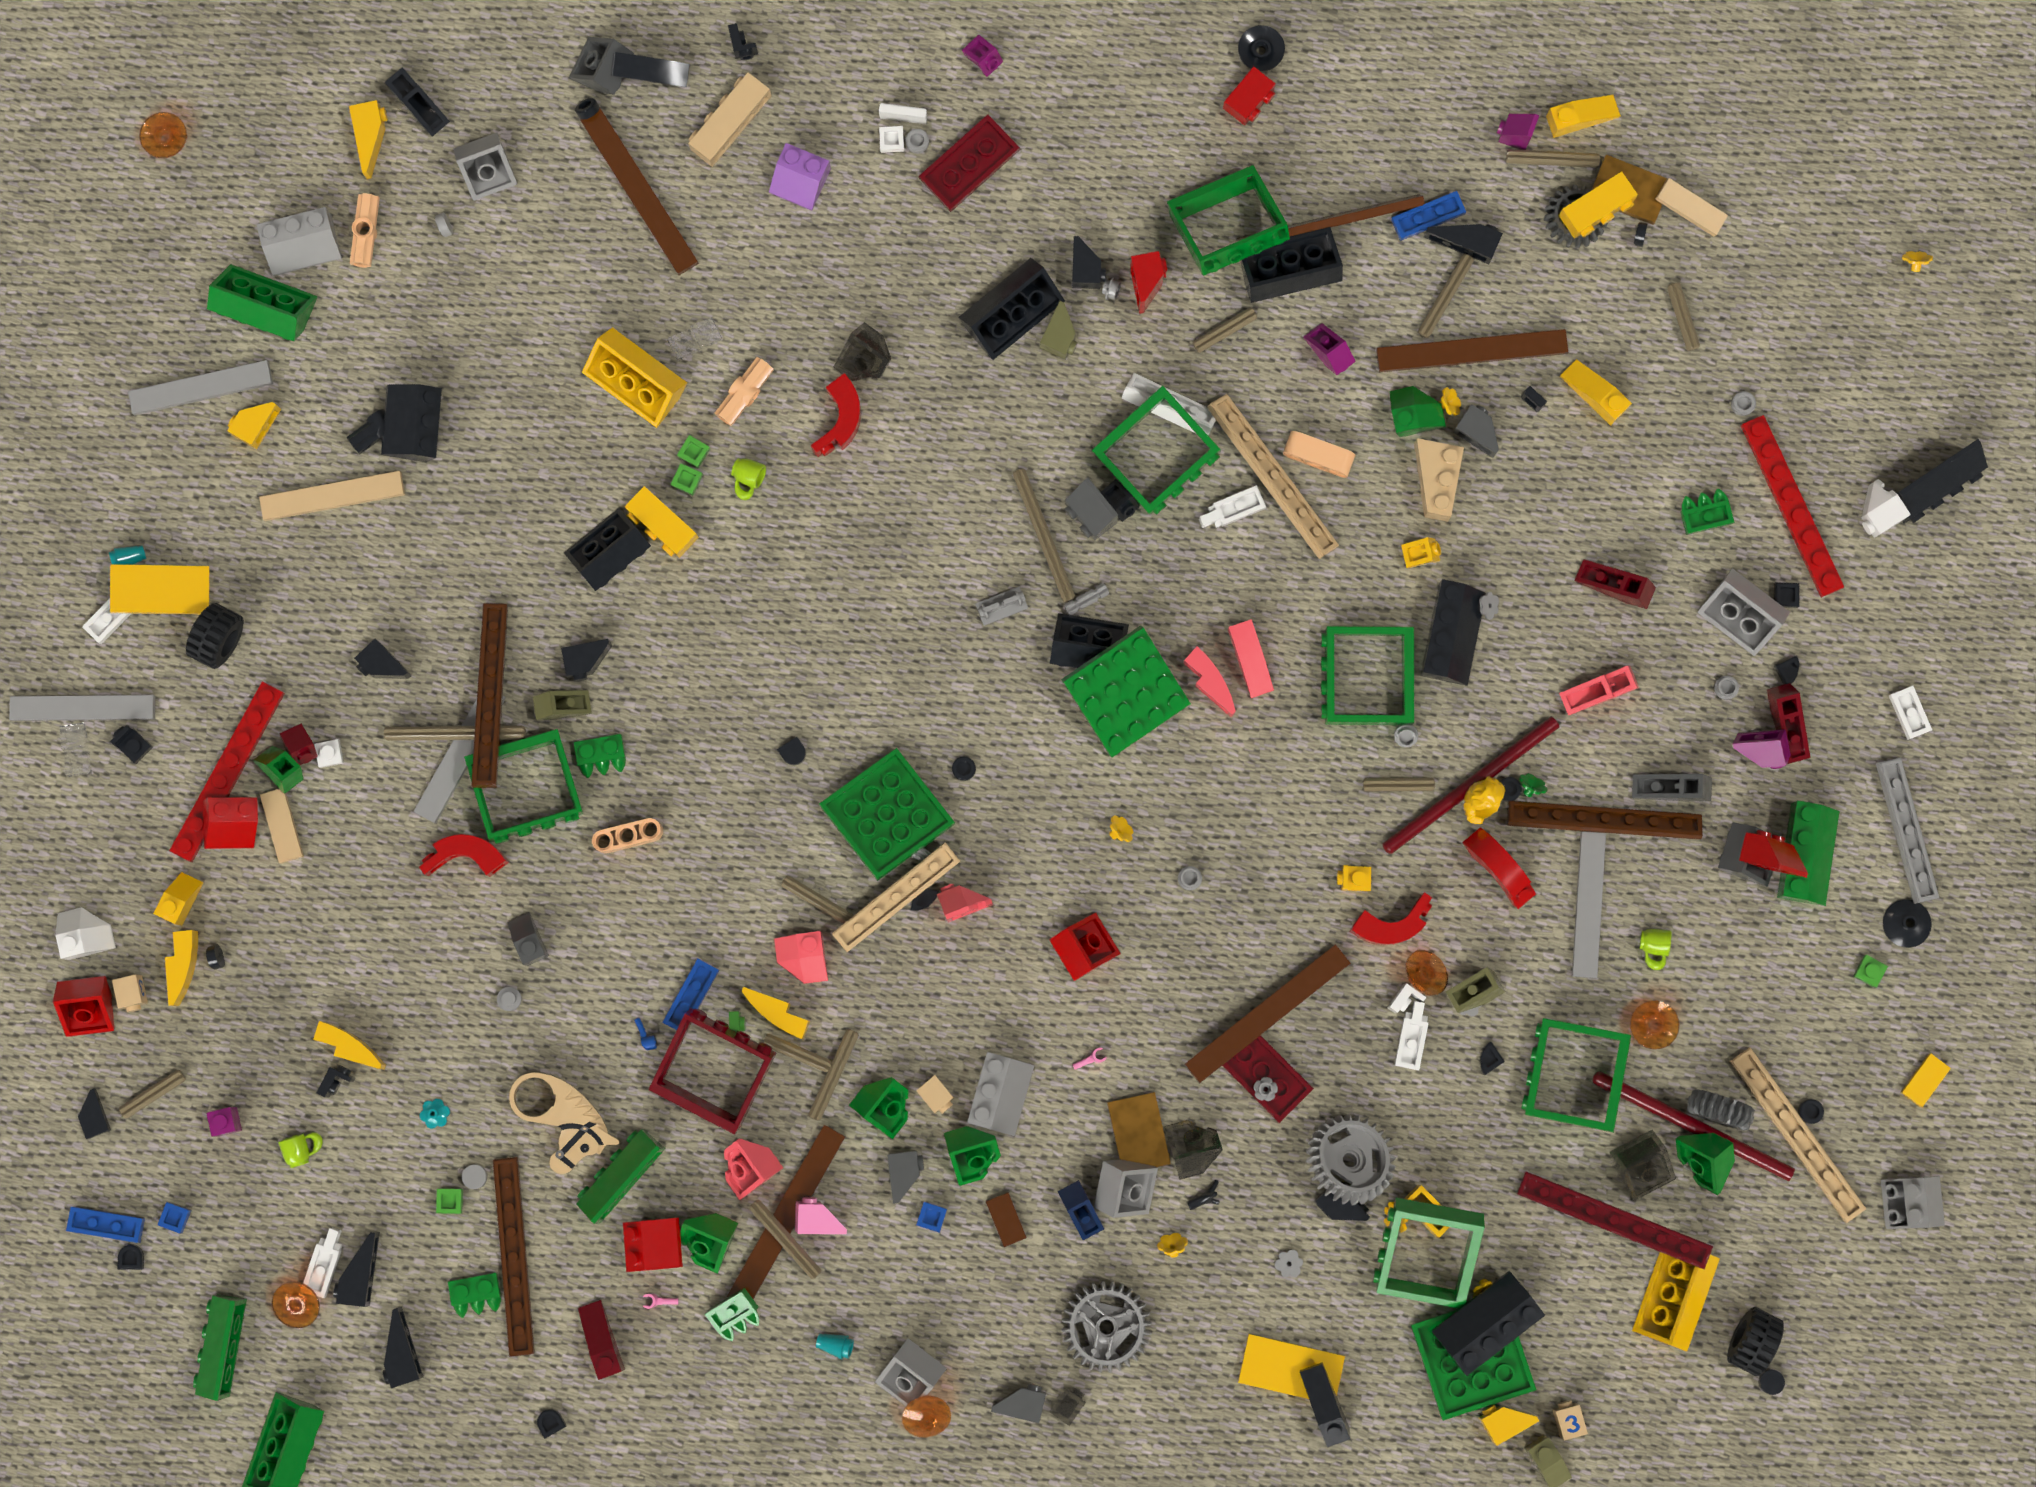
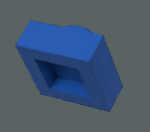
M166 1202L158 1226L182 1234L192 1210Z
M924 1202L916 1225L940 1233L947 1209Z

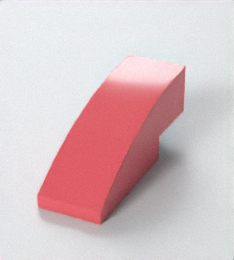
M1252 619L1230 626L1228 632L1250 697L1254 698L1274 691Z
M1196 646L1184 660L1183 664L1200 677L1195 687L1232 717L1236 710L1226 682L1209 657Z
M1625 666L1559 694L1569 716L1636 690L1639 686L1631 667Z

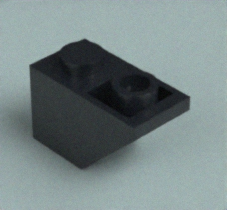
M1326 1189L1313 1201L1331 1220L1367 1221L1370 1218L1367 1214L1369 1209L1365 1204H1360L1358 1201L1355 1205H1351L1350 1200L1346 1204H1342L1341 1197L1333 1201L1334 1194L1330 1193L1325 1196Z

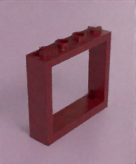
M690 1008L684 1014L648 1090L735 1135L740 1129L777 1053L772 1051V1047L763 1042L757 1043L751 1040L748 1034L742 1031L735 1032L728 1028L729 1025L721 1020L714 1021L708 1018L704 1011ZM691 1023L764 1060L737 1116L665 1080Z

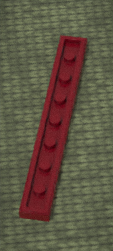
M1527 1171L1517 1192V1195L1704 1270L1713 1246Z

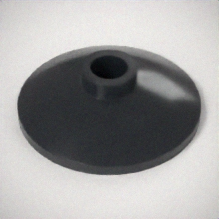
M1264 25L1254 26L1246 30L1238 43V54L1244 65L1250 69L1255 67L1260 72L1275 68L1282 61L1285 52L1284 40L1279 32ZM1263 48L1265 53L1260 55L1256 50Z
M1904 899L1896 901L1888 907L1884 914V932L1888 939L1897 946L1904 948L1916 947L1922 944L1931 932L1932 922L1929 912L1922 904H1914L1913 900ZM1908 918L1913 921L1911 928L1906 925Z

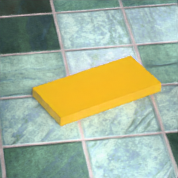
M110 564V613L201 614L209 606V566Z
M1248 1334L1238 1383L1309 1399L1300 1370L1323 1362L1337 1396L1345 1356Z

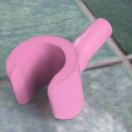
M1103 1048L1093 1050L1090 1056L1074 1063V1069L1076 1070L1093 1062L1101 1063L1105 1061L1107 1057L1099 1060L1095 1056L1096 1052Z
M653 1293L643 1296L653 1299L651 1306L643 1305L647 1309L662 1304L678 1305V1298H662Z

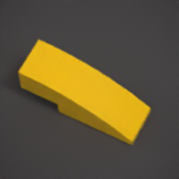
M195 930L173 932L174 956L165 957L168 1006H180L193 978L198 952V931Z
M743 987L742 993L762 1016L785 1032L804 1040L810 1021L789 1014L790 1003Z
M323 1021L318 1022L313 1040L336 1046L334 1056L385 1070L386 1064L362 1040L338 1026Z

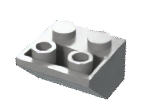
M1940 1176L1881 1180L1886 1229L1945 1226Z

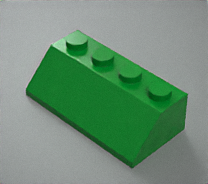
M230 264L209 285L207 309L216 312L218 315L259 328L264 332L278 335L283 339L295 341L306 327L317 296Z
M1798 800L1791 803L1785 843L1794 845L1808 875L1805 878L1781 873L1777 898L1826 906L1840 811L1821 804Z
M641 1129L639 1132L635 1130L627 1138L626 1141L629 1144L623 1151L619 1148L610 1158L612 1163L607 1169L602 1167L594 1176L595 1183L590 1188L586 1186L578 1194L577 1197L580 1200L576 1205L594 1224L601 1223L666 1149L644 1129Z
M217 1294L212 1295V1299L208 1300L206 1313L209 1314L208 1323L204 1324L202 1330V1338L205 1340L203 1348L199 1350L197 1362L200 1363L199 1373L195 1374L193 1387L196 1388L195 1395L215 1401L230 1397L247 1302L246 1298Z
M275 1392L242 1487H298L301 1476L306 1469V1462L310 1451L314 1446L318 1428L322 1423L324 1410L313 1404Z

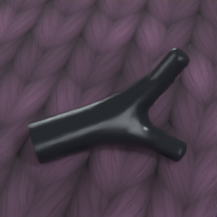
M1214 1180L1212 1186L1202 1195L1187 1201L1190 1210L1204 1204L1219 1205L1220 1201L1213 1199L1217 1196V1192L1214 1191L1219 1183L1218 1180Z

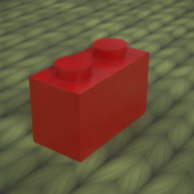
M1253 67L1224 101L1223 109L1244 126L1249 120L1254 122L1261 112L1259 108L1264 103L1268 105L1274 98L1276 83Z

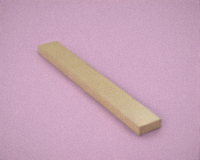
M1228 394L1210 403L1207 406L1208 410L1316 556L1321 559L1335 550L1339 544Z
M1748 1047L1730 1060L1731 1065L1843 1221L1848 1223L1865 1211L1866 1207L1751 1047Z

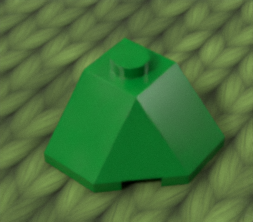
M1414 386L1390 391L1391 410L1396 433L1399 438L1446 427L1442 404Z
M886 1078L863 1086L849 1106L893 1139L908 1120V1111L905 1110L908 1089L894 1078Z
M969 1126L944 1133L948 1153L959 1186L982 1180L988 1173V1167L992 1162H997L1001 1156L996 1137L992 1134Z
M1715 1133L1678 1136L1675 1140L1677 1157L1684 1165L1688 1162L1690 1168L1696 1173L1693 1179L1699 1186L1719 1195L1735 1162L1733 1143Z
M717 1213L686 1219L680 1231L682 1246L687 1245L692 1253L690 1257L696 1265L718 1274L734 1238L738 1222Z

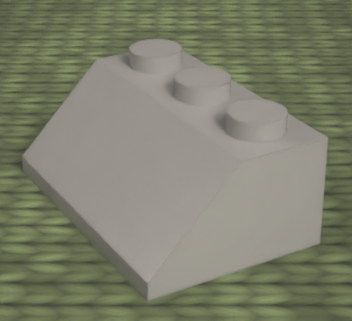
M326 207L256 224L261 246L273 276L342 259L332 215Z
M1732 568L1697 613L1755 656L1783 625L1790 612Z
M987 1052L967 1123L1015 1136L1034 1065Z

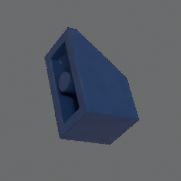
M1079 1180L1057 1191L1082 1240L1104 1230Z

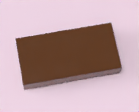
M1009 1192L986 1201L1004 1247L1027 1238Z

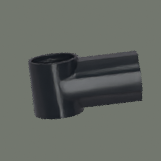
M384 409L374 412L367 418V423L347 436V439L359 454H362L379 440L382 441Z

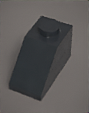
M1074 236L1072 288L1100 289L1101 282H1105L1106 268H1101V259L1079 236Z
M377 639L371 641L354 657L359 663L356 667L364 676L370 674L374 678L409 679L412 676Z
M603 639L561 648L566 676L569 679H573L574 682L587 680V676L594 674L611 649V641Z

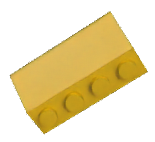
M613 327L597 338L582 371L584 375L656 428L678 402L687 385L685 380Z
M1660 1252L1632 1331L1687 1352L1720 1258L1710 1254L1704 1270Z

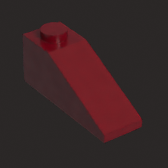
M1583 559L1574 580L1624 603L1644 609L1648 608L1656 589L1647 577Z
M1790 683L1767 689L1776 730H1786L1791 754L1787 764L1811 758L1800 692Z
M602 1300L579 1307L578 1312L598 1380L624 1371L625 1367Z

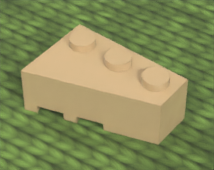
M1417 438L1414 443V449L1416 452L1424 517L1448 522L1452 515L1464 447Z

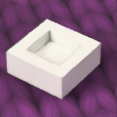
M903 126L879 127L881 153L904 152Z
M339 739L314 744L318 755L317 762L319 768L344 763Z

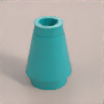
M143 545L114 548V551L109 552L111 563L114 565H134L147 559Z
M820 1333L816 1341V1348L841 1360L843 1358H850L854 1346V1340L850 1339L848 1335Z

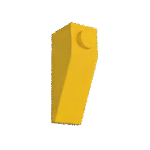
M1614 95L1564 103L1550 108L1546 115L1553 138L1621 117Z
M377 100L349 106L361 170L366 179L372 178L386 130L384 122L388 121L385 107H381Z
M1577 359L1560 375L1610 426L1632 404L1615 386Z

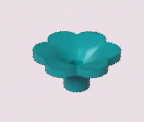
M435 1099L433 1102L426 1101L423 1104L420 1119L426 1122V1126L430 1129H434L437 1126L443 1127L447 1123L450 1109L444 1106V1102L441 1099Z

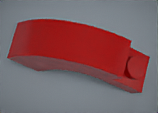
M845 373L826 386L827 393L839 408V417L836 425L811 445L817 457L822 454L823 456L830 454L835 449L834 445L836 443L844 450L858 432L861 421L860 401L854 385Z
M1480 827L1462 842L1472 858L1481 864L1498 882L1517 909L1521 908L1536 895V892L1530 885L1531 881L1512 856L1483 828Z
M460 834L445 837L432 844L437 853L434 854L432 852L422 860L423 864L419 868L424 875L430 876L454 858L469 857L479 865L486 876L491 877L507 865L509 861L498 848L486 840L472 835Z
M1425 892L1422 893L1408 915L1403 920L1393 923L1381 921L1364 910L1349 932L1363 941L1375 945H1394L1404 942L1419 933L1427 924L1419 917L1420 915L1425 917L1431 909L1432 905L1429 902L1432 897Z

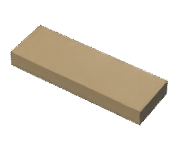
M1670 178L1666 179L1655 200L1713 237L1718 234L1728 216Z
M280 789L260 794L279 863L283 864L304 857L286 793L284 794Z

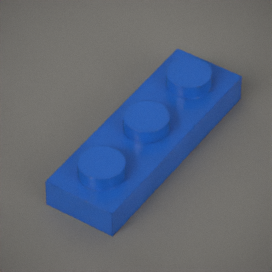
M1455 191L1430 201L1423 206H1418L1391 218V221L1400 241L1426 231L1428 227H1436L1466 214V210L1458 192Z
M697 958L662 1023L677 1030L684 1014L690 1008L693 1010L699 1009L720 970Z
M72 1206L70 1207L66 1231L140 1243L145 1218Z

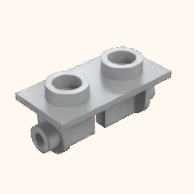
M1020 586L975 604L984 626L1028 609Z

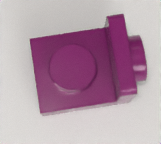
M979 34L962 50L968 59L979 66L986 77L1003 62L996 47Z

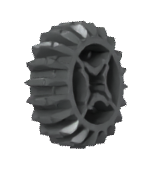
M1576 184L1572 186L1571 190L1565 186L1563 193L1557 190L1554 194L1555 198L1550 197L1548 201L1550 205L1545 207V211L1548 214L1544 216V221L1549 222L1546 225V230L1554 229L1550 234L1551 238L1558 235L1557 243L1561 244L1563 240H1566L1567 248L1571 246L1572 242H1574L1576 249L1580 248L1581 241L1585 247L1589 246L1590 240L1596 242L1598 240L1597 235L1602 236L1604 233L1603 228L1608 225V223L1602 225L1600 222L1594 226L1595 230L1586 237L1580 235L1574 239L1565 224L1560 222L1558 217L1559 206L1561 205L1564 208L1573 202L1569 200H1577L1587 194L1586 185H1583L1581 190H1578Z
M1693 1090L1687 1102L1689 1113L1730 1128L1743 1131L1749 1130L1754 1120L1755 1110L1751 1106L1709 1091Z

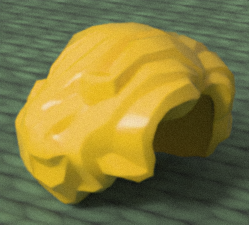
M1490 776L1471 785L1464 797L1465 803L1463 807L1467 816L1466 819L1473 824H1483L1485 818L1497 812L1504 798V785L1496 778H1491Z

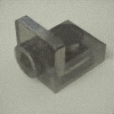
M1074 1386L1071 1389L1065 1387L1049 1412L1070 1426L1081 1408L1086 1404V1400L1083 1399L1085 1394Z

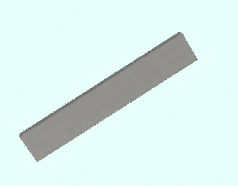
M265 360L128 391L132 414L135 416L273 385L269 362Z
M10 696L9 720H155V696Z
M503 696V699H502V705H503V703H504V701H505V699H506V697H504V696ZM477 699L462 726H475ZM453 740L414 810L415 813L435 824L437 823L467 769L464 756L474 753V740Z
M1901 758L1876 763L1913 902L1916 904L1939 898L1938 890Z
M1580 833L1572 977L1596 979L1598 975L1606 833Z

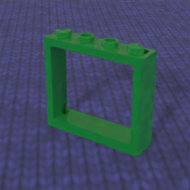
M1254 165L1167 201L1170 217L1203 276L1290 239L1288 224ZM1254 189L1274 226L1202 256L1182 219Z
M1162 386L1093 448L1092 451L1149 515L1153 512L1157 515L1167 506L1164 503L1171 496L1174 499L1185 490L1182 486L1190 480L1193 483L1203 474L1200 470L1206 464L1212 466L1220 458L1218 454L1221 452V449L1166 388ZM1166 400L1210 450L1149 504L1105 453L1159 404Z
M1327 626L1325 633H1321V647H1325V657H1321V671H1325V680H1321V695H1325V704H1321V719H1325V725H1413L1414 627ZM1334 635L1402 636V715H1335Z
M558 729L501 745L499 747V760L555 744L574 808L494 831L482 788H473L490 842L495 841V844H500L508 841L509 836L518 834L519 837L532 834V830L542 827V830H547L555 827L556 822L565 820V823H570L580 819L579 815H582L583 811ZM473 754L464 756L471 782Z
M1543 1018L1542 1024L1537 1023L1535 1037L1539 1038L1538 1047H1533L1531 1061L1535 1062L1533 1071H1528L1526 1085L1530 1086L1529 1096L1524 1095L1522 1109L1526 1110L1525 1115L1614 1133L1631 1035ZM1549 1028L1620 1041L1605 1123L1534 1109Z
M1396 1197L1394 1207H1390L1388 1210L1387 1221H1390L1389 1227H1384L1382 1242H1385L1384 1248L1380 1247L1377 1262H1380L1379 1269H1374L1373 1283H1376V1293L1460 1309L1466 1304L1485 1228L1484 1213ZM1402 1218L1469 1231L1455 1290L1388 1277Z

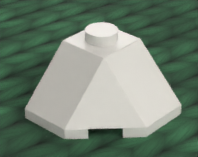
M1879 479L1868 486L1862 513L1863 528L1869 535L1872 534L1874 538L1911 515L1898 494L1893 490H1884V483Z
M82 907L58 913L56 940L61 959L72 960L116 948L112 928L109 923Z

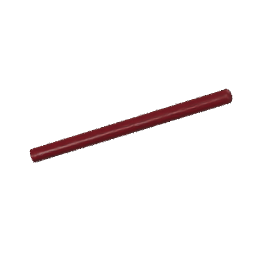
M1552 716L1547 718L1384 841L1383 849L1385 852L1393 854L1462 802L1471 785L1485 780L1488 776L1491 778L1495 777L1560 728L1555 718Z
M1597 1071L1593 1075V1083L1611 1092L1613 1077L1602 1071ZM1623 1082L1621 1098L1695 1135L1715 1133L1733 1143L1735 1155L1787 1181L1791 1180L1795 1168Z

